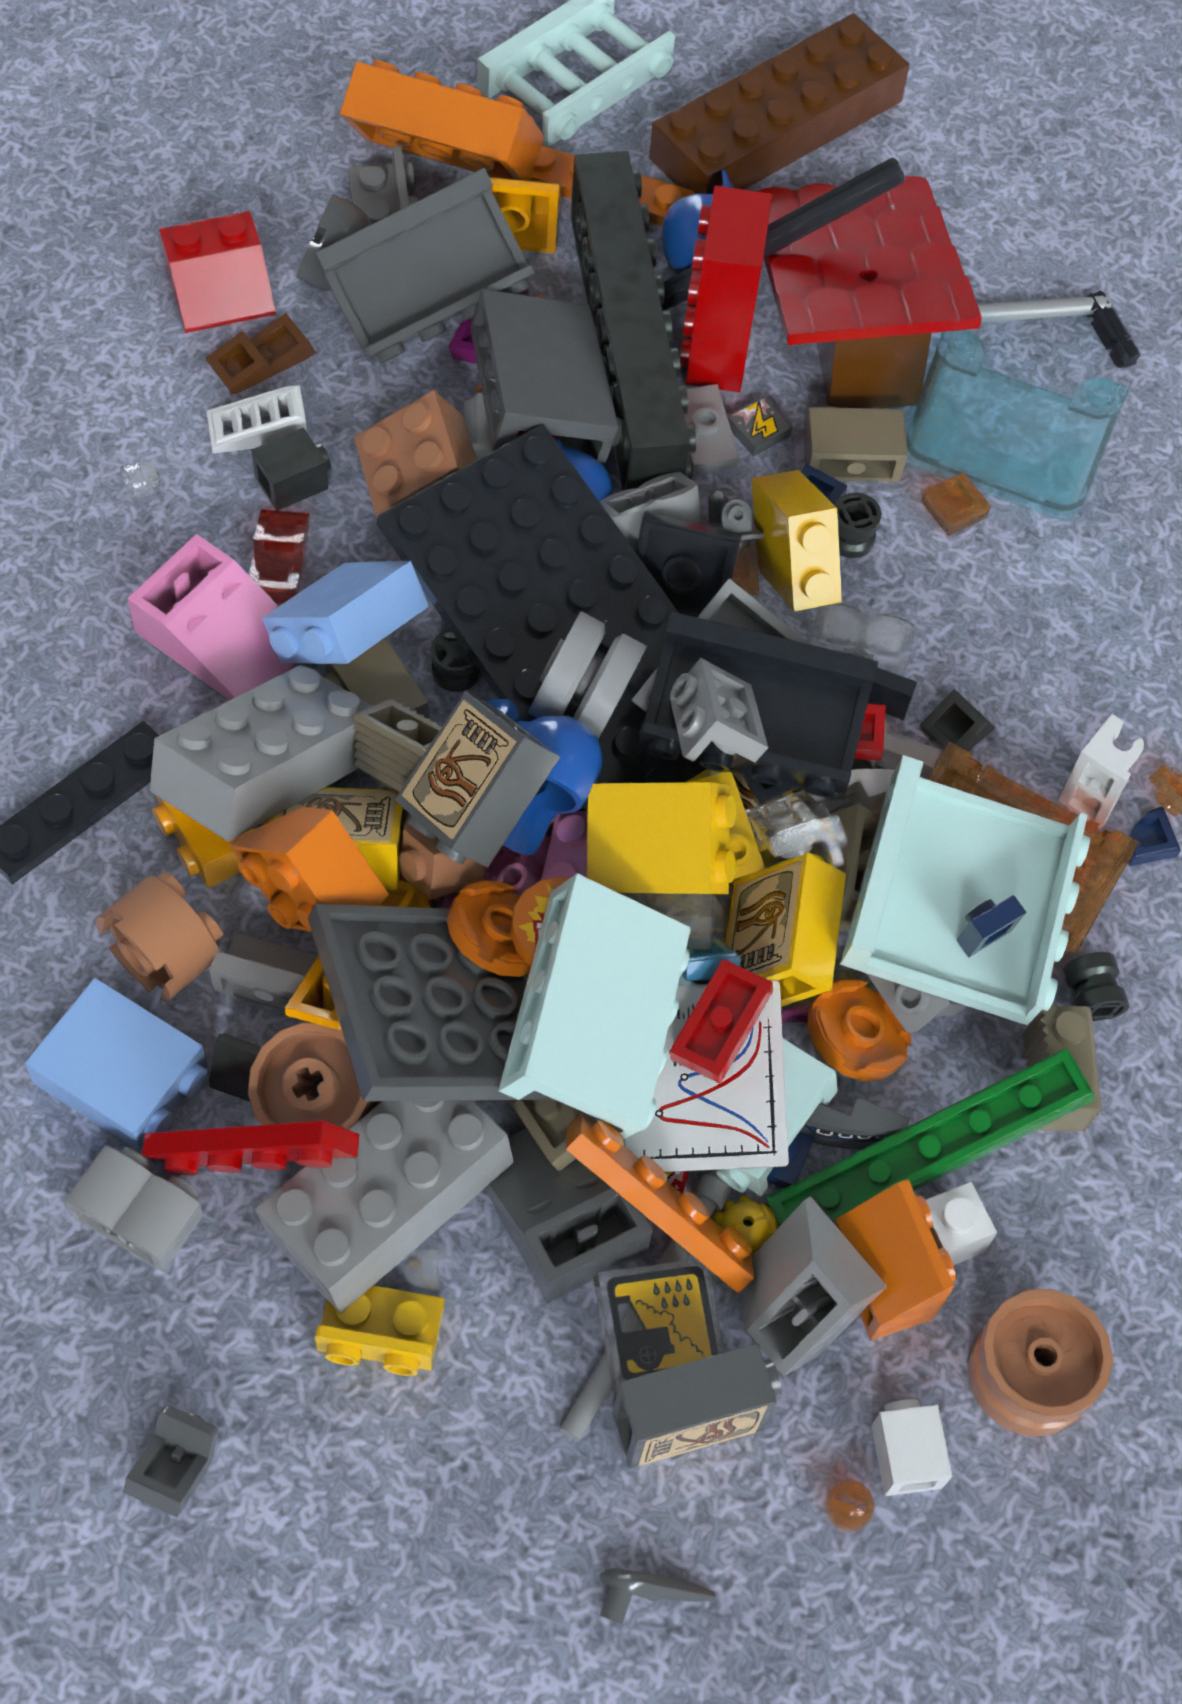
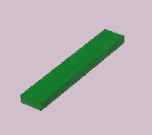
M1066 1047L766 1197L780 1226L809 1197L813 1198L834 1223L836 1218L898 1182L909 1179L912 1189L915 1191L1093 1102L1095 1094Z

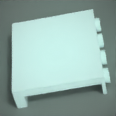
M903 755L890 777L840 965L1028 1025L1041 1010H1049L1056 994L1058 981L1051 978L1054 961L1059 962L1068 942L1069 932L1063 930L1062 925L1065 913H1071L1079 893L1080 885L1073 882L1076 866L1080 867L1083 864L1090 845V837L1083 835L1088 815L1080 812L1069 826L921 778L923 761ZM1014 895L1027 913L1009 934L973 956L968 957L956 941L968 925L965 916L975 907L989 899H992L997 905Z

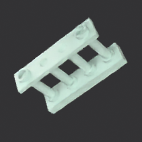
M570 0L478 58L477 89L487 98H491L502 90H510L543 118L542 133L545 137L542 144L549 147L560 139L567 140L571 138L578 127L654 77L662 78L665 76L673 64L675 35L668 31L656 40L648 43L614 16L615 0ZM595 30H605L633 54L618 64L588 40L586 36ZM564 50H574L600 71L602 75L586 84L554 57ZM533 70H542L571 95L555 105L522 77Z

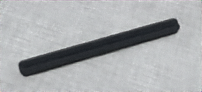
M890 158L768 224L763 259L905 182V175L896 158ZM692 266L664 281V302L661 303L662 311H668L688 300L691 274H693V271H691Z

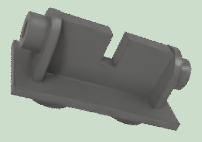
M718 488L710 494L708 499L709 521H702L704 526L742 534L739 548L749 547L750 539L764 538V533L752 524L751 509L744 500L739 499L728 488Z

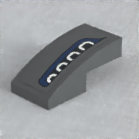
M858 1097L851 1116L819 1103L799 1132L814 1137L813 1143L843 1149L862 1150L906 1128L910 1118Z

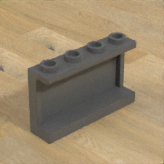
M485 168L315 253V260L367 361L378 357L381 364L405 352L403 343L417 336L420 337L422 343L429 341L447 331L444 323L461 315L464 322L472 319L481 289L513 294H522L530 289L527 281L532 279L536 272L532 264H527L491 191L493 184Z
M481 289L470 330L493 451L516 439L519 430L530 431L544 424L551 435L589 439L594 458L598 462L605 463L611 447L617 446L619 443L622 422L621 418L616 417L613 406L614 388L608 385L606 376L607 359L605 355H601L599 347L600 330L597 325H594L590 305Z

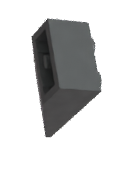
M527 1128L508 1136L514 1163L485 1187V1190L547 1304L648 1253L653 1230L644 1214L578 1159H575L562 1170L557 1171Z

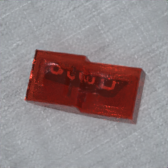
M261 509L253 538L254 557L249 576L275 603L283 604L299 593L309 532V513Z

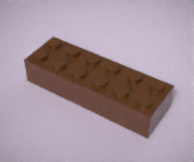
M852 13L653 121L649 159L675 185L690 189L694 194H713L714 186H722V170L727 171L734 188L745 190L902 102L910 63L856 14Z

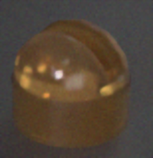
M848 1480L840 1482L832 1488L827 1496L825 1507L827 1516L834 1526L843 1531L853 1532L862 1529L871 1520L875 1510V1502L870 1490L861 1482ZM839 1493L867 1506L865 1512L851 1504L837 1500Z

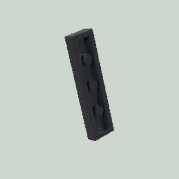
M142 721L1 824L0 873L13 885L151 782L154 738L159 735L145 721Z

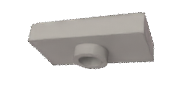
M718 385L687 388L688 413L684 415L686 424L693 423L696 432V452L689 453L692 474L738 468L740 457Z

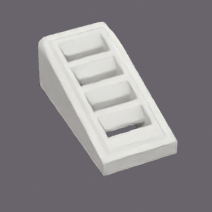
M300 385L279 388L206 411L212 453L253 449L303 427L307 432ZM282 414H289L287 417L280 418ZM270 416V422L261 423V417ZM251 418L252 427L243 430L241 419ZM232 421L233 433L224 435L222 422Z

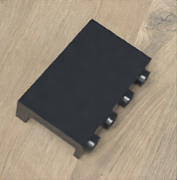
M671 611L666 628L665 644L645 720L642 722L640 729V745L647 746V751L650 754L664 759L676 760L679 754L683 755L670 694L679 676L683 673H688L698 660L702 658L751 684L768 744V749L754 763L737 753L730 755L723 752L711 741L697 757V759H700L699 764L702 767L717 772H730L731 767L752 772L751 777L753 779L771 785H781L783 780L804 785L803 790L819 797L832 798L835 793L845 795L850 782L856 749L879 661Z

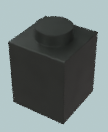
M304 427L251 449L254 476L276 511L328 489L327 471L331 469L330 458L320 442L313 443Z

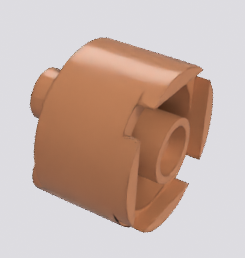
M166 871L162 872L158 877L149 875L95 919L100 935L110 930L117 941L109 949L122 967L149 993L158 985L163 990L160 1000L164 1002L170 1001L211 966L214 956L219 953L216 941L223 936L220 927L210 915L204 911L197 914L183 899L186 896L183 887L173 875Z

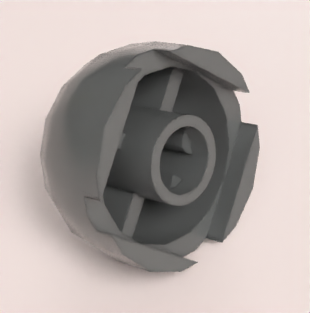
M335 194L332 195L320 219L315 235L307 248L296 278L312 287L331 291L315 260V253L372 225L371 220L361 208L343 197L341 198Z

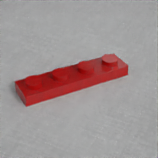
M323 1120L145 1133L142 1156L163 1162V1170L167 1173L186 1176L197 1175L199 1167L206 1166L209 1170L223 1173H239L242 1170V1164H251L255 1168L264 1170H285L288 1161H296L298 1164L308 1167L328 1168L332 1166L333 1159L357 1157L360 1134Z

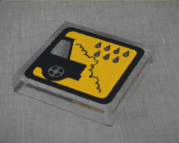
M698 1259L599 1272L593 1275L612 1393L617 1392L619 1382L725 1352L710 1269Z

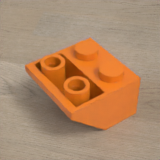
M301 807L236 838L229 845L240 860L238 869L249 883L261 890L269 901L267 905L269 914L278 924L286 929L293 928L312 932L308 917L315 904L378 906L389 896V893L333 810Z
M909 1179L894 1184L836 1218L834 1221L836 1227L887 1285L860 1313L870 1340L933 1320L955 1287L953 1282L956 1280V1273L952 1259L944 1248L938 1249L930 1230L933 1226V1220L929 1206L923 1196L915 1195Z

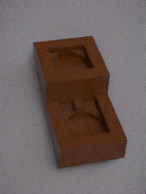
M285 313L251 339L241 331L205 359L233 395L243 392L307 360L316 352L296 324Z

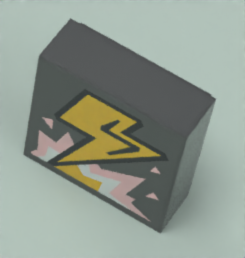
M765 395L727 415L732 433L753 457L791 436L792 426Z

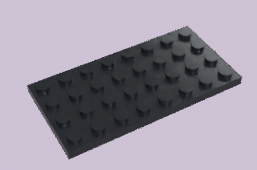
M544 424L537 426L378 515L376 525L402 561H411L423 592L498 699H509L519 710L520 718L525 722L537 719L529 714L528 711L542 685L539 679L560 639H566L581 611L605 624L606 633L595 653V656L604 660L614 639L622 634L647 646L599 737L603 753V763L598 784L685 783L707 770V768L699 764L700 759L691 761L680 754L676 760L664 759L650 754L647 751V746L640 745V729L642 722L645 720L646 712L631 700L659 666L671 611L679 612ZM571 699L563 715L574 717L580 703ZM588 800L578 811H588Z

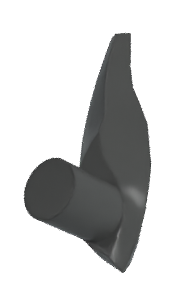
M618 1568L600 1573L602 1583L609 1585L600 1616L620 1624L624 1622L632 1594L652 1602L664 1599L684 1602L714 1601L715 1599L714 1591L682 1579Z

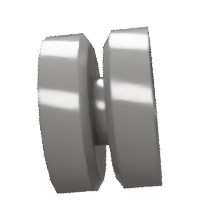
M581 611L566 639H560L539 679L542 685L528 713L536 718L563 715L572 699L580 703L573 718L585 723L599 739L647 646L622 634L614 639L604 660L595 656V653L606 633L605 624Z

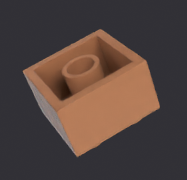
M435 390L354 436L374 511L377 516L477 460L464 416Z

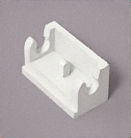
M1111 714L1081 751L1058 800L1077 814L1080 812L1087 814V821L1099 829L1107 822L1131 776L1129 770L1140 757L1144 748V741L1141 738L1133 742L1131 749L1128 751H1121L1114 746L1113 740L1118 737L1124 721Z

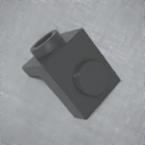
M165 1405L158 1415L155 1435L125 1479L123 1493L178 1518L212 1462L218 1433L217 1427L194 1413L184 1412L170 1405Z

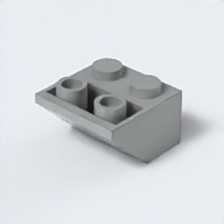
M812 1197L805 1199L752 1256L754 1279L742 1290L746 1331L758 1343L767 1357L772 1359L781 1374L785 1376L821 1354L887 1287Z

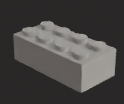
M301 664L154 738L150 792L229 842L359 769L354 766L357 760L354 754L357 749L353 746L357 740L353 737L357 731L353 729L356 724L353 717L357 712L367 709L372 705L361 700L356 694L346 691L324 678L317 671Z
M473 1100L382 1101L349 1129L360 1134L357 1157L333 1159L332 1166L328 1168L305 1166L255 1208L269 1238L339 1314L344 1312L514 1163L508 1135Z

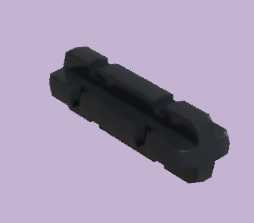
M1102 291L1087 294L1085 297L1094 299L1091 310H1096L1093 312L1094 314L1086 316L1087 318L1093 317L1094 321L1091 322V325L1105 349L1113 351L1109 355L1115 366L1126 368L1137 364L1136 360L1140 357L1141 353L1132 339L1128 340L1131 336L1117 312L1112 307L1110 309L1106 306L1102 308L1095 299V296L1106 297V294Z

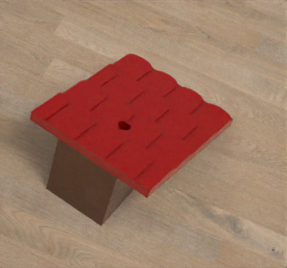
M905 176V182L898 187L764 258L787 345L817 343L827 406L870 409L873 407L890 408L920 405L932 333L980 329L982 316L968 275L965 276L957 250L951 243L940 207L935 203L929 182L926 178L920 176ZM815 183L803 186L798 190L769 187L757 190L756 192L772 194L768 224L838 186Z

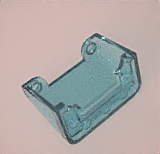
M970 331L942 332L906 436L908 454L906 461L910 466L922 472L1054 519L1065 520L1078 515L1084 505L1130 387L1108 379L1089 378L1079 384L1071 399L982 368L985 346L983 341Z

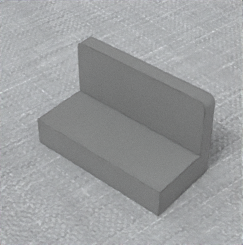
M237 933L232 939L227 954L219 952L213 958L209 968L213 991L285 1011V1006L318 955Z

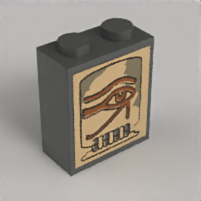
M465 691L395 798V801L411 814L407 821L408 824L431 839L436 837L439 839L435 847L445 856L459 864H463L469 858L488 867L560 756L504 712Z
M756 1343L619 1382L612 1413L629 1469L764 1430L777 1403L776 1395H780L782 1392L780 1378L772 1359L763 1360L759 1345Z

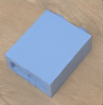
M411 561L343 563L262 617V620L269 634L270 645L278 655L281 663L348 664L428 608L429 604Z
M96 978L92 980L25 1062L33 1084L139 1152L143 1149L145 1133L167 1132L174 1118V1114L171 1111L183 1096L191 1098L198 1092L208 1072L205 1069L207 1062L201 1044Z

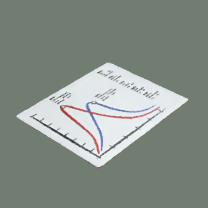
M771 980L774 991L721 1084L672 1061L669 1051L708 984L679 985L677 987L675 997L679 1001V1007L673 1022L668 1027L664 1045L667 1048L668 1056L663 1070L657 1076L653 1098L656 1100V1110L651 1122L645 1129L625 1139L626 1148L638 1158L642 1155L648 1156L664 1172L784 1167L788 1165L779 981Z

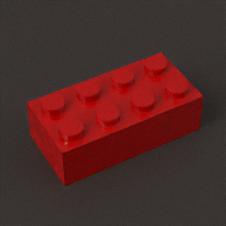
M714 186L711 206L703 204L701 206L697 234L706 235V240L697 238L691 269L693 274H691L687 300L688 307L683 336L692 337V339L683 338L680 354V367L688 368L686 385L701 387L717 384L719 390L741 392L772 201V194Z

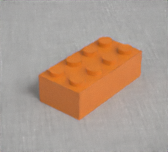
M374 60L372 65L356 61L340 111V115L367 141L390 148L392 146H402L403 152L471 172H477L485 168L488 176L531 180L545 137L534 123V118L523 108L524 104L514 98L498 95L496 101L482 97L481 91L461 83H457L455 89L440 85L439 79L423 72H415L413 77L400 74L397 67L380 60Z

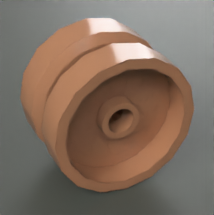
M303 1022L280 1030L261 1047L250 1069L248 1095L254 1115L261 1125L323 1120L349 1130L382 1102L363 1101L342 1031L319 1024ZM316 1087H317L318 1092H319V1094H320L318 1097H316V1094H315V1089H316Z
M1053 1289L1025 1290L1001 1304L974 1340L967 1367L971 1391L985 1414L1006 1430L1027 1437L1049 1436L1073 1425L1096 1401L1108 1385L1113 1356L1109 1335L1097 1315L1074 1296Z

